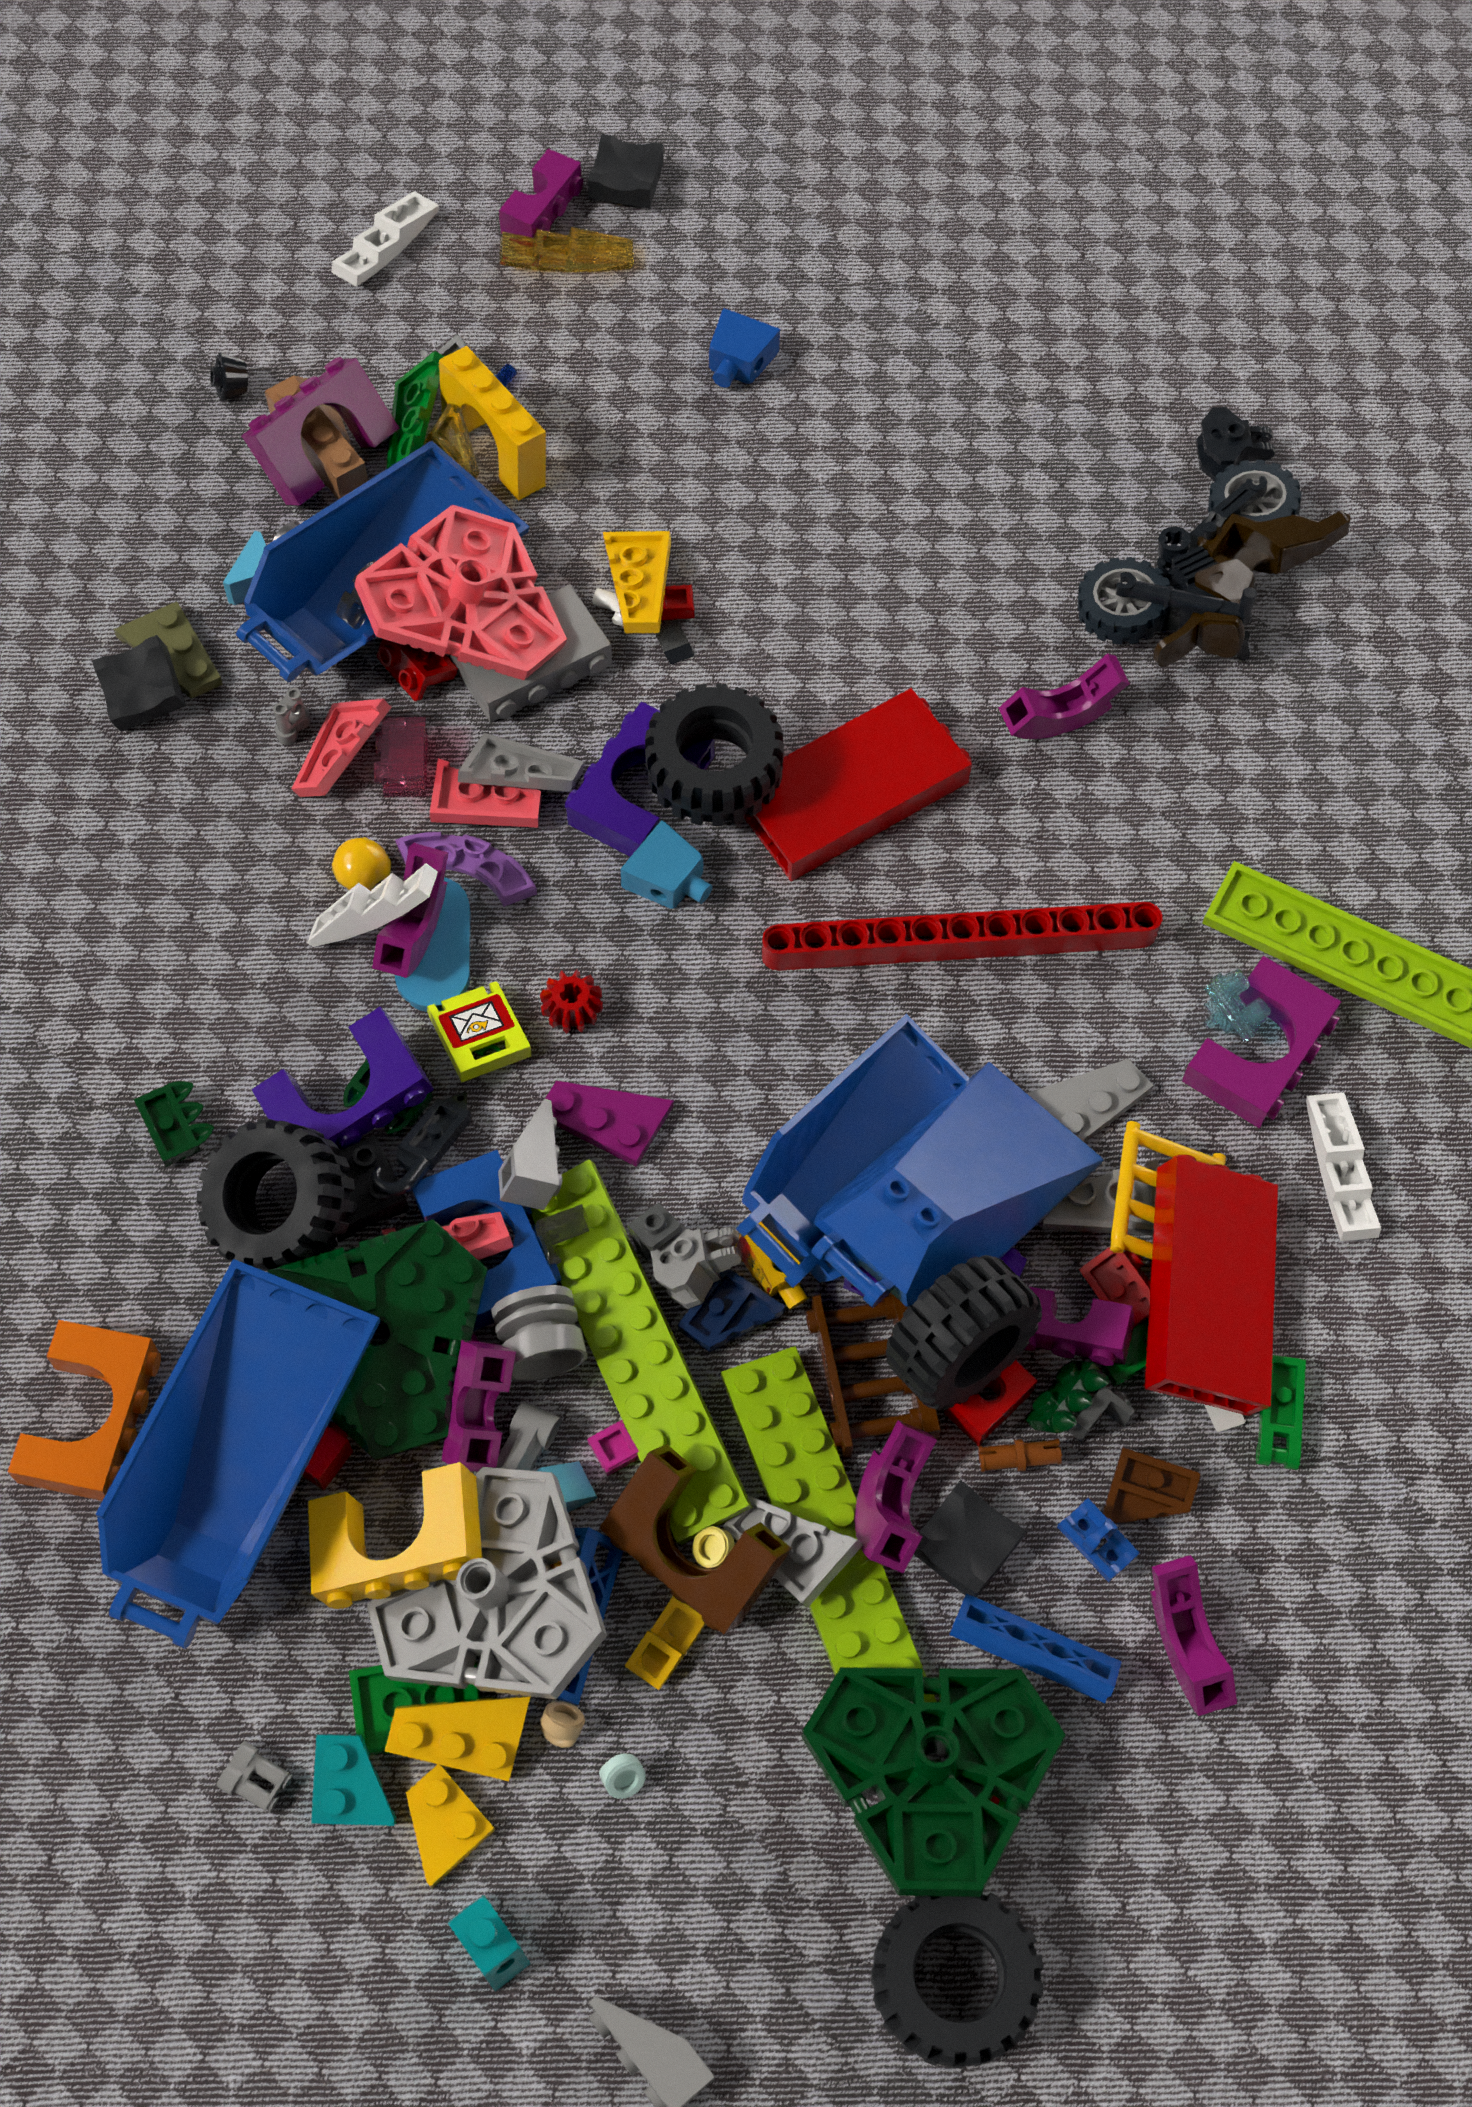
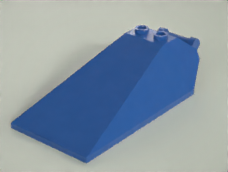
M430 441L264 547L263 554L244 599L246 614L250 619L239 627L236 636L245 644L250 643L280 670L279 675L288 683L296 679L300 672L306 668L317 676L376 637L354 586L357 575L400 543L407 547L412 534L451 505L514 523L520 537L528 533L530 526L438 445ZM264 629L294 657L291 660L287 659L259 632Z
M906 1013L772 1136L744 1189L742 1203L752 1213L735 1229L743 1237L746 1235L750 1237L787 1276L784 1280L792 1288L809 1272L819 1282L831 1281L843 1276L825 1259L820 1261L811 1253L817 1242L826 1235L814 1224L818 1208L964 1084L969 1077ZM760 1222H762L767 1227V1229L794 1255V1257L800 1262L799 1265L759 1224ZM840 1247L837 1248V1249H838L840 1252H842L850 1261H852L858 1268L861 1267V1266H860L853 1258H851L844 1250H842Z
M988 1062L818 1208L814 1224L826 1235L817 1242L811 1253L820 1261L825 1259L865 1295L863 1300L872 1308L877 1306L890 1293L908 1308L909 1305L912 1306L917 1301L918 1296L925 1289L928 1290L935 1283L936 1279L943 1274H948L956 1265L960 1263L965 1264L968 1259L981 1257L982 1255L1002 1258L1102 1164L1104 1159L992 1063ZM840 1247L878 1282L875 1283L837 1248Z
M232 1260L95 1514L98 1517L102 1574L112 1581L121 1584L110 1606V1617L119 1621L128 1619L172 1638L174 1645L184 1649L191 1644L200 1619L212 1624L220 1623L249 1582L380 1323L379 1317L238 1260ZM137 1591L184 1611L185 1614L180 1623L134 1604L133 1599Z

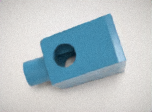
M662 820L620 869L621 887L670 909L676 908L686 895L702 904L710 895L713 887L701 879L703 874L702 855Z

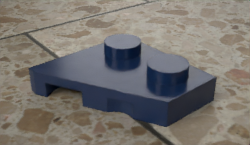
M731 1269L720 1272L721 1280L713 1283L703 1303L690 1308L677 1327L679 1332L711 1352L781 1317L785 1312V1306Z

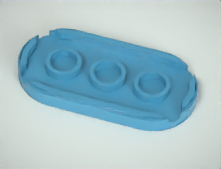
M445 877L444 881L447 882V888L441 913L425 955L418 967L408 978L395 975L397 990L402 998L409 1002L412 1007L427 1012V1006L432 1004L436 1005L438 1011H443L441 1001L467 992L470 983L471 911L469 899L459 884Z

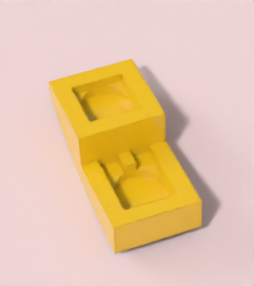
M673 1596L652 1629L646 1632L625 1664V1667L657 1690H660L706 1624L703 1622L702 1616L690 1605L678 1601Z

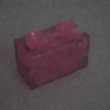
M425 717L383 718L382 732H376L375 735L376 753H381L380 762L374 763L375 784L382 783L383 797L427 796L429 735Z

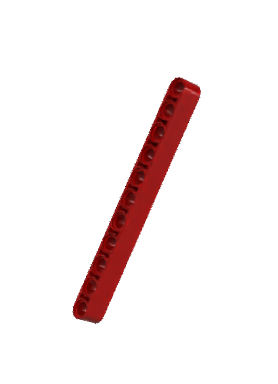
M1131 902L776 924L767 928L763 933L762 960L768 968L783 971L1137 949L1149 947L1155 942L1162 924L1163 915L1161 910L1151 902ZM1139 922L1145 923V924H1147L1149 927H1148V928L1142 927V926H1139L1137 923H1139ZM1101 925H1109L1113 930L1104 929ZM1064 927H1072L1077 932H1069ZM1036 929L1041 934H1032L1028 930ZM991 932H1001L1005 936L998 937L993 935ZM955 934H964L968 938L960 939ZM927 936L930 937L932 940L922 941L918 937ZM891 938L895 940V943H885L881 939ZM852 940L858 942L859 944L855 946H850L846 944L845 941ZM813 942L819 943L822 947L812 948L808 944ZM774 945H782L785 947V949L774 950L771 947Z

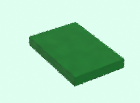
M382 1665L349 1671L356 1735H362L369 1751V1756L389 1753L385 1752V1747L396 1706L440 1702L453 1703L481 1699L480 1690L472 1684H469L465 1689L451 1686L444 1687L425 1683L392 1681L384 1675Z

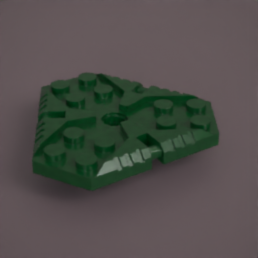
M434 1220L359 1242L360 1247L345 1251L342 1247L267 1271L272 1275L380 1318L379 1325L389 1329L390 1336L386 1343L379 1346L369 1343L331 1418L375 1461L435 1443L448 1437L452 1408L451 1401L461 1340H472L488 1270ZM365 1262L368 1273L353 1278L350 1266ZM437 1339L449 1341L447 1354L434 1352Z
M840 1667L802 1730V1740L818 1766L822 1769L826 1779L829 1780L831 1787L837 1793L844 1808L850 1807L855 1814L854 1824L862 1834L864 1841L870 1847L872 1854L878 1860L880 1867L898 1896L981 1897L1019 1826L1021 1818L1018 1816L1021 1810L1028 1809L1066 1735L1024 1672L1020 1669L940 1668L938 1677H923V1668ZM924 1694L938 1695L939 1702H924ZM937 1753L946 1760L934 1762L928 1759L926 1755ZM876 1794L880 1802L870 1807L866 1799ZM992 1796L1005 1802L1003 1808L990 1801Z

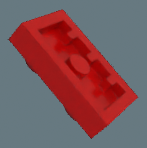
M382 639L377 652V659L415 702L422 700L427 686L454 679L458 670L446 654L443 657L436 655L432 651L430 653L423 651L419 647L418 649L410 647L409 644L402 645Z
M1108 1247L1079 1269L1099 1300L1131 1305L1133 1307L1134 1327L1149 1319L1151 1279L1149 1280L1141 1269L1145 1262L1140 1255L1126 1250L1123 1253H1114Z

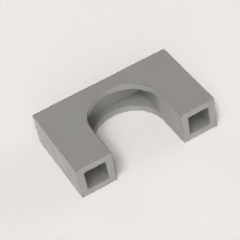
M570 584L547 595L567 641L557 654L527 679L521 680L497 673L493 669H483V666L480 665L477 667L469 662L463 663L457 661L458 657L449 655L450 660L458 668V675L490 723L500 718H508L517 710L531 703H538L545 699L547 695L562 688H569L578 680L592 673H600L612 664L610 641Z

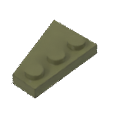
M177 601L113 629L116 637L124 644H129L132 648L141 644L145 639L158 635L168 647L180 689L189 698H195L223 685L221 676Z

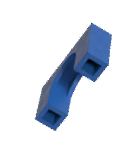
M498 1150L424 1178L412 1189L415 1202L424 1222L434 1220L440 1226L451 1223L456 1218L473 1214L501 1212L504 1222L515 1235L514 1247H512L506 1259L487 1272L474 1331L494 1323L491 1309L496 1302L504 1297L536 1286L557 1285V1282L562 1280L554 1259L547 1261L542 1251V1248L547 1247L540 1227L538 1225L532 1227L527 1215L532 1214L531 1208L500 1201L498 1171L503 1161Z

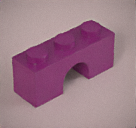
M549 148L532 168L533 189L537 194L529 195L514 190L499 209L501 234L532 248L535 247L541 238L547 236L553 222L557 217H561L564 214L567 204L574 196L579 195L584 183L581 174V162Z
M1029 1287L1040 1299L1042 1318L1037 1323L1038 1329L1035 1335L1031 1336L1029 1344L1024 1350L1033 1351L1036 1348L1051 1350L1053 1354L1063 1358H1073L1077 1355L1090 1358L1093 1362L1104 1366H1112L1114 1363L1125 1365L1135 1325V1317L1131 1305L1093 1299L1090 1312L1084 1320L1075 1324H1065L1055 1318L1058 1305L1054 1291Z
M461 1340L451 1401L448 1437L444 1440L441 1458L443 1462L448 1465L461 1462L469 1471L479 1472L482 1467L497 1468L502 1432L498 1431L494 1424V1407L499 1393L510 1391L515 1351L500 1344Z

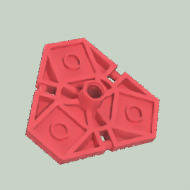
M451 505L410 536L407 547L400 543L357 575L354 584L376 637L402 645L409 644L410 647L416 649L419 647L423 651L429 653L432 651L436 655L443 657L444 654L458 657L457 661L469 662L477 667L480 665L483 666V669H493L497 673L517 679H527L557 654L567 641L543 586H534L538 575L514 523L459 506Z

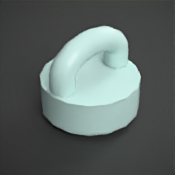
M623 1753L614 1756L599 1771L601 1781L609 1795L619 1799L628 1798L638 1793L646 1780L644 1768L638 1758L632 1754Z

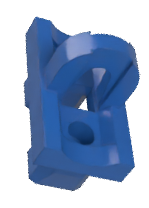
M1089 1498L1057 1526L1108 1583L1140 1554L1118 1530V1526L1110 1518L1107 1519ZM1105 1538L1107 1542L1097 1551L1100 1541Z

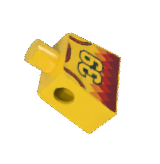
M760 1222L759 1224L799 1265L800 1262L794 1257V1255L767 1229V1227L762 1222ZM740 1234L735 1248L738 1247L740 1249L742 1261L763 1292L769 1296L779 1292L789 1310L810 1298L800 1282L792 1288L784 1280L787 1276L773 1268V1266L777 1265L748 1235L743 1237Z

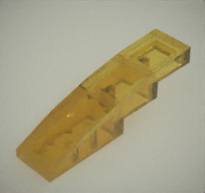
M571 227L568 236L537 229L534 238L503 232L500 238V265L552 272H604L632 269L633 240Z

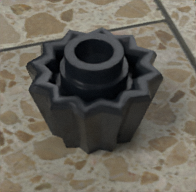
M221 352L218 353L216 363L214 364L215 367L210 368L211 386L217 390V397H219L220 401H224L245 394L249 378L245 361Z

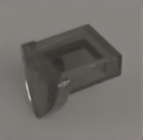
M583 1204L537 1220L535 1226L536 1233L550 1265L562 1262L557 1243L589 1232L588 1216Z

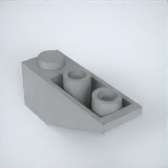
M544 1099L499 1169L500 1201L544 1210L552 1196L558 1195L562 1184V1175L558 1173L557 1168L559 1146L555 1145L554 1135L557 1119L553 1117L551 1100Z
M597 1996L589 2001L591 2008L594 2010L588 2017L603 2039L612 2034L622 2049L616 2053V2056L630 2075L633 2076L639 2071L650 2086L643 2092L654 2107H684L715 2080V2076L687 2039Z

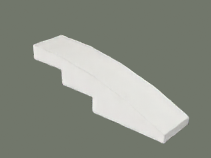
M414 191L378 212L374 217V226L353 238V249L332 261L331 273L356 287L379 272L412 242L439 211V205Z
M426 863L405 881L392 873L371 891L360 883L356 884L316 918L307 943L312 947L346 940L377 929L406 914L430 897L438 871Z
M1344 1092L1307 1096L1306 1104L1319 1168L1340 1241L1379 1238L1381 1226L1371 1201L1373 1187L1362 1160L1365 1148Z

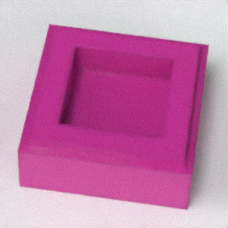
M623 1420L587 1438L589 1446L607 1476L639 1459L637 1454L639 1450L630 1437Z

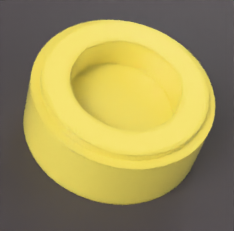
M709 1526L695 1536L692 1545L693 1556L697 1563L703 1567H720L734 1547V1539L727 1530Z

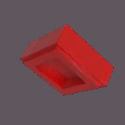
M692 585L666 586L661 620L695 618Z

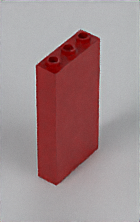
M910 688L784 756L782 779L779 788L775 789V796L769 804L765 805L762 803V811L752 817L746 814L744 819L792 882L968 784L972 760L968 752L964 748H959L953 741L948 727L942 722L939 723L934 717L928 702L923 697L919 698L915 691Z
M1176 1155L1157 1168L1145 1389L1247 1416L1271 1407L1278 1184L1264 1181L1259 1175H1243L1230 1171L1229 1167L1225 1165L1202 1163L1196 1161V1158L1190 1155Z

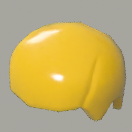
M366 837L349 839L336 850L332 862V871L338 883L349 890L360 883L371 891L379 881L386 879L390 875L391 861L383 847Z

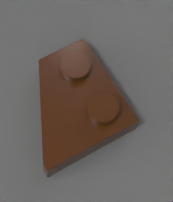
M1123 1447L1102 1513L1115 1524L1188 1514L1192 1507L1201 1473Z

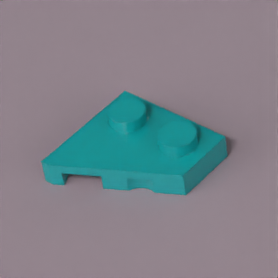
M317 1734L311 1824L395 1826L396 1815L394 1810H391L384 1794L383 1784L377 1770L373 1768L369 1758V1751L362 1735Z

